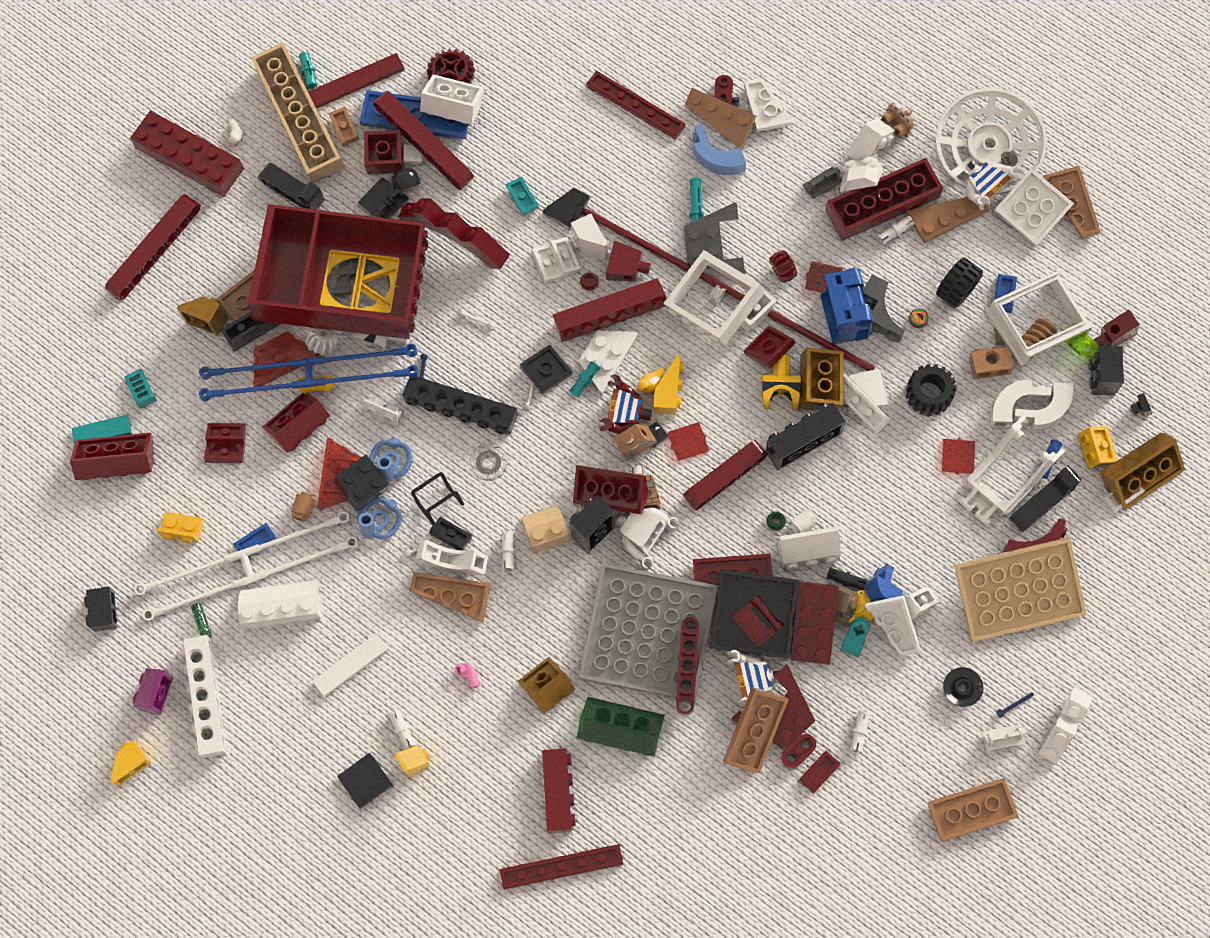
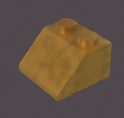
M201 297L177 307L185 323L215 336H219L220 329L224 327L228 319L225 309L221 306V302L212 297L210 299Z
M550 657L546 658L518 680L522 688L543 713L554 708L558 702L568 697L575 690L566 674Z

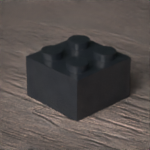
M1099 346L1096 352L1093 353L1092 359H1089L1088 369L1091 370L1092 376L1089 378V388H1092V395L1115 396L1123 385V346Z
M367 454L341 471L334 478L335 485L356 512L386 492L390 485Z

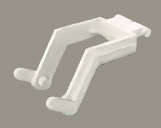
M1024 416L1011 426L989 456L967 478V487L971 490V493L966 498L961 496L958 499V502L969 512L974 508L978 511L974 516L985 526L992 522L989 518L995 511L1000 516L1009 515L1065 452V450L1061 449L1057 454L1052 452L1049 455L1045 451L1039 458L1043 463L1010 501H1002L981 483V476L999 458L1013 438L1018 441L1024 435L1020 430L1023 427L1021 424L1026 419Z

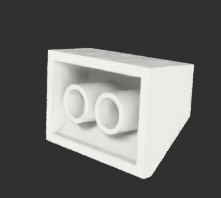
M432 75L421 93L420 112L472 125L478 115L484 87Z
M833 527L780 536L778 552L782 569L795 570L803 565L814 567L820 562H825L826 564L837 562L841 556L839 528Z

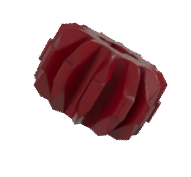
M786 251L776 252L769 258L770 265L781 282H789L797 276L798 272L795 264Z

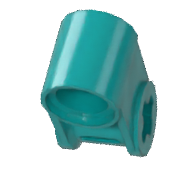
M857 617L853 620L840 650L856 657L860 656L870 627L869 621L866 618ZM859 625L862 626L861 631L857 630Z

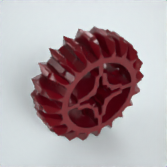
M449 48L447 52L442 49L441 54L436 52L435 58L431 57V63L427 65L428 81L432 75H437L441 66L443 69L437 76L472 84L471 80H474L475 67H473V61L469 55H465L464 51L459 52L457 48L454 51H451ZM465 68L464 73L459 76L461 70Z

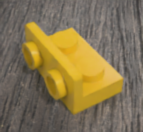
M1107 426L1088 427L1078 433L1088 469H1093L1098 465H1112L1118 461Z
M165 512L161 528L158 527L157 532L162 536L161 538L166 540L177 538L184 543L198 542L204 520L198 517Z

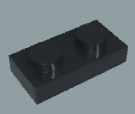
M439 517L429 532L432 536L461 551L467 547L473 537L472 534L442 517Z

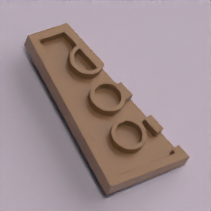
M691 88L685 102L688 108L738 148L743 149L757 118L756 115L694 88Z
M1080 166L1043 175L1045 180L1074 203L1065 214L1080 237L1084 239L1100 234L1101 230Z
M968 197L908 210L906 211V216L909 215L912 218L910 222H914L913 227L925 244L988 212L989 208L985 205L984 210H980L979 205L969 200Z
M254 270L217 298L233 321L250 312L248 299Z

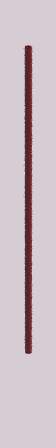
M587 208L584 209L583 215L592 214L594 220L606 228L687 272L691 268V265L593 211ZM704 272L699 277V279L714 287L719 285L720 289H726L725 293L739 301H742L745 297L744 294ZM770 310L768 313V317L829 350L843 351V358L867 371L875 369V366L779 313Z

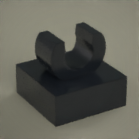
M1145 394L1137 395L1139 402L1130 405L1134 415L1144 411L1146 417L1152 415L1153 412Z

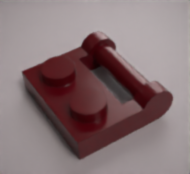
M757 595L732 617L757 648L784 626V623L781 620L778 621L761 601L760 595ZM756 606L773 627L768 630L751 608Z

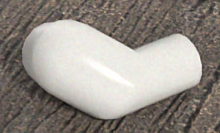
M232 119L227 123L231 129L228 142L231 145H236L240 142L243 131L236 121Z

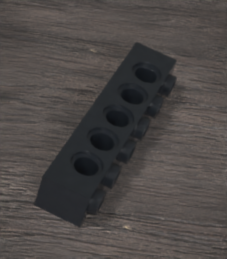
M421 377L409 378L402 394L404 401L411 406L419 405L430 412L435 410L449 418L454 416L464 423L473 422L483 429H495V432L505 435V433L511 435L518 416V410L515 407ZM423 392L429 393L425 398L420 397ZM440 398L447 399L444 403H438ZM459 403L464 404V407L461 409L455 408ZM476 409L482 410L478 415L473 414V411ZM493 415L500 416L498 420L491 419Z

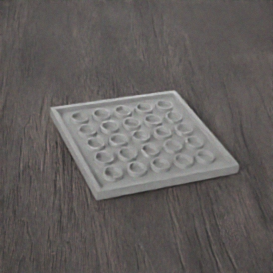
M602 563L578 678L676 698L681 624L685 618L694 617L699 622L695 702L718 585ZM687 623L685 629L692 632L696 629V626L693 623ZM688 642L684 644L683 648L689 652L695 646ZM685 662L682 668L685 671H691L693 665L690 662ZM683 682L680 687L683 691H689L692 685L689 682Z

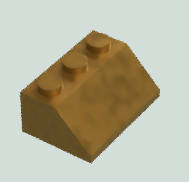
M807 347L800 355V409L817 410L822 405H829L831 403H834L836 407L843 406V351Z

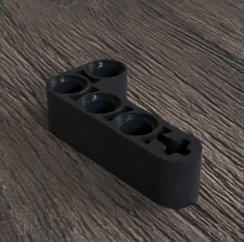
M270 162L257 176L263 184L301 208L318 210L325 201L321 189L314 183L308 182L306 185Z
M1067 465L1049 484L1016 510L1009 519L1023 533L1071 493L1082 479Z

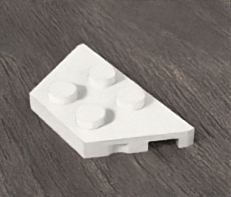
M597 330L579 359V365L583 370L588 367L591 361H594L601 367L591 380L598 388L600 394H604L608 387V381H612L613 378L610 375H614L618 371L638 337L637 332Z

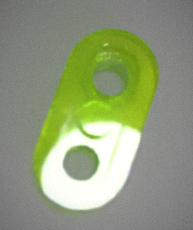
M1085 332L1075 336V339L1064 341L1085 359L1092 358L1093 353L1098 349L1097 343ZM1084 348H1088L1090 352L1084 351Z

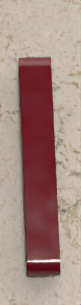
M385 91L373 102L375 109L396 130H401L402 136L458 190L464 188L474 179L473 173L392 93Z
M186 194L180 196L108 280L105 290L119 300L125 299L200 211L201 204Z

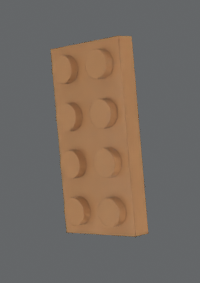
M752 687L723 762L730 766L760 773L789 699Z
M1005 778L927 802L940 842L1019 817Z

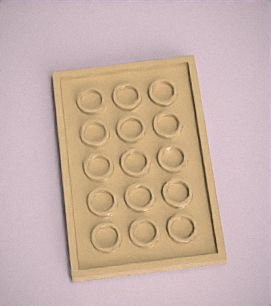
M1070 538L954 564L971 642L1087 615Z

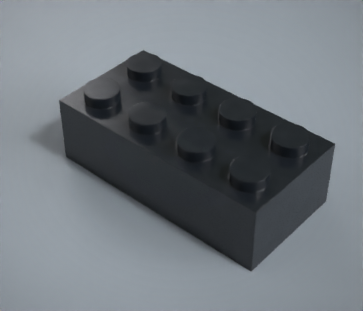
M834 403L824 404L814 414L808 413L803 416L800 422L787 425L781 433L775 432L770 435L765 451L778 471L842 434L846 421Z

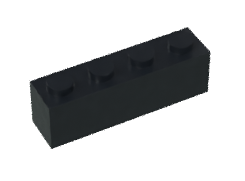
M249 312L220 330L235 352L281 324L253 321Z

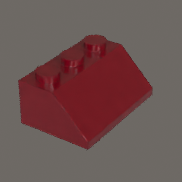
M302 392L262 428L288 453L296 449L303 439L311 436L313 430L323 425L327 418L330 417V414L318 399L308 392Z

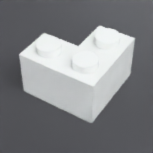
M879 118L865 123L847 154L856 161L863 160L869 156L877 158L878 150L886 145L888 146L893 141L894 137L892 135L896 130Z

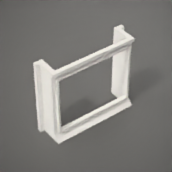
M1058 272L994 300L990 307L985 310L1006 346L1009 347L1019 367L1025 365L1032 356L1079 334L1083 337L1089 335L1093 327L1085 319L1059 278ZM1050 284L1075 325L1027 347L1002 306Z

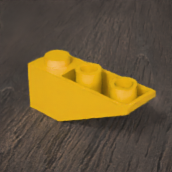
M680 355L676 356L655 388L654 413L676 415L677 408L681 407V397H678V390L682 391L683 379H679V373H683L684 362L680 361Z

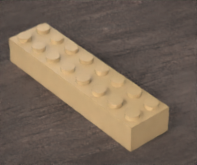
M284 43L251 57L311 182L314 183L345 168Z

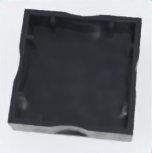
M720 569L710 648L727 651L737 650L741 653L789 659L799 580ZM757 595H760L761 601L778 621L781 620L784 623V626L757 648L732 617ZM756 606L751 608L765 627L770 630L773 626Z

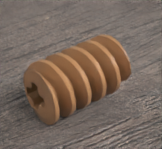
M1038 318L1031 325L1030 329L1026 331V334L1022 335V339L1027 347H1030L1053 336L1058 330L1049 320Z

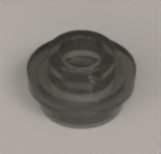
M1005 151L1001 154V163L1014 167L1018 163V158L1013 151Z

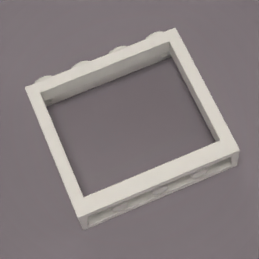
M703 250L663 304L667 307V312L674 318L680 317L685 325H693L694 329L701 335L707 334L712 342H720L725 346L764 295L765 290L760 283ZM707 266L749 290L719 331L678 306Z

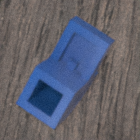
M886 564L882 568H878L873 575V579L866 582V593L871 602L902 596L903 591L890 583L894 570L893 566Z

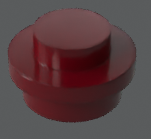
M590 272L583 274L580 278L581 287L587 291L594 290L598 286V277Z

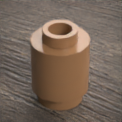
M306 492L296 494L291 509L292 518L306 521L307 517H310L315 501L311 494Z

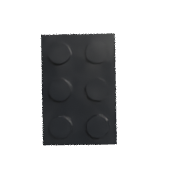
M598 495L594 499L590 498L584 504L585 508L580 512H575L569 522L572 539L587 553L594 549L615 528L614 511Z

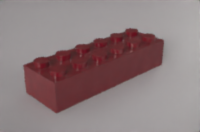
M151 110L130 137L137 150L225 197L244 170L239 158Z
M924 158L879 178L877 186L851 190L828 200L825 212L841 241L900 216L908 210L918 208L940 198L943 186L928 160Z

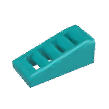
M141 368L124 376L132 396L140 409L157 401ZM138 375L141 376L140 378H138V379H136V380H134V381H132V382H131V380H130V379H132V378H134V377H136V376H138ZM143 381L142 384H140V385H138V386H136V387L133 386V385H135V384H137V383ZM146 387L145 389L136 393V390ZM148 392L147 395H145V396H143V397H141V398L138 397V396H140V395H142V394Z

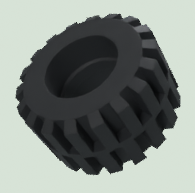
M963 257L946 274L937 288L936 295L954 309L959 307L979 283L983 270L966 257Z
M926 364L925 368L920 366L918 370L912 373L906 387V399H909L908 404L910 406L913 405L914 411L920 410L919 414L924 415L925 412L927 416H932L933 413L939 415L941 411L945 412L947 407L951 405L956 391V385H954L955 378H951L952 373L950 371L946 372L945 367L938 368V364H934L931 367L930 364ZM925 383L935 384L939 387L941 395L929 397L922 392L920 386Z

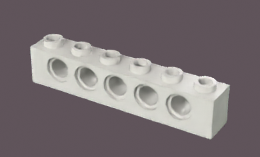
M207 635L184 639V646L181 647L183 657H186L187 665H184V672L186 677L189 678L187 693L191 696L192 703H189L191 715H194L192 730L197 737V742L194 743L196 754H199L202 758L227 754L211 639ZM201 654V661L194 663L195 656ZM204 673V679L201 682H197V676ZM206 692L207 698L204 701H199V696ZM210 712L209 718L203 721V713ZM212 731V737L209 740H205V733Z

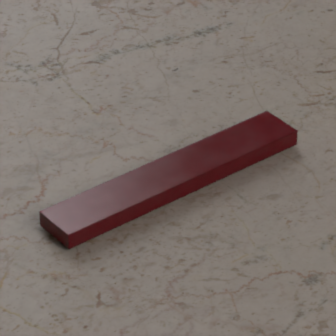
M395 53L315 88L308 93L317 109L405 69L398 54Z
M597 70L586 83V87L674 140L678 138L686 127L684 122Z
M620 844L502 868L500 869L503 890L624 864Z

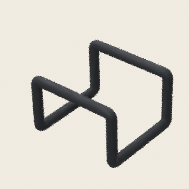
M443 472L437 473L411 491L416 504L432 525H435V521L430 511L452 496L456 498L460 505H464L458 491L453 490ZM441 476L451 493L425 510L415 493Z

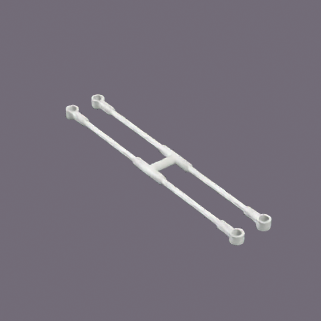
M343 511L338 516L325 520L321 524L261 545L257 544L225 556V558L145 585L137 584L134 588L135 593L139 596H144L148 591L159 588L163 584L241 559L246 577L235 580L231 584L169 606L165 605L154 610L146 609L142 616L146 621L150 622L155 617L168 613L169 610L234 587L238 588L269 577L270 574L326 554L336 553L347 548L355 549L359 543L352 536L345 542L333 545L332 548L253 574L248 559L249 555L260 552L264 548L323 527L328 528L339 523L347 524L350 516L347 512ZM342 515L347 516L345 521L340 520ZM350 540H355V545L350 546ZM139 587L144 588L142 593L138 592ZM151 612L152 617L147 619L146 614Z

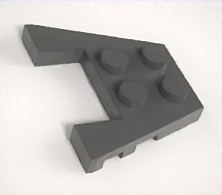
M737 202L683 226L688 264L693 265L704 250L745 274L743 257L724 260L720 222L739 220Z
M359 258L341 262L336 285L333 289L334 296L351 295L349 277L356 276ZM367 259L364 275L381 270L383 267ZM388 276V284H389V288H390V279H389V276Z

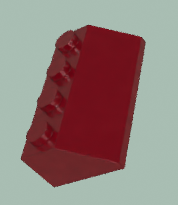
M152 433L76 440L70 459L75 480L151 473L154 463Z

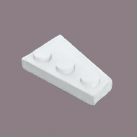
M762 78L744 82L751 113L757 116L754 122L757 132L792 125V120L790 117H787L783 111L784 109L777 103L773 93Z
M904 596L865 604L868 612H871L875 617L876 623L885 631L887 638L900 656L920 652V645Z

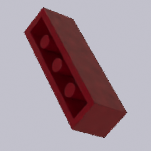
M566 748L542 750L548 834L572 832V827L576 826L575 814H571V806H574V794H570L569 786H573L572 773L568 774V766H572L571 753L567 754Z

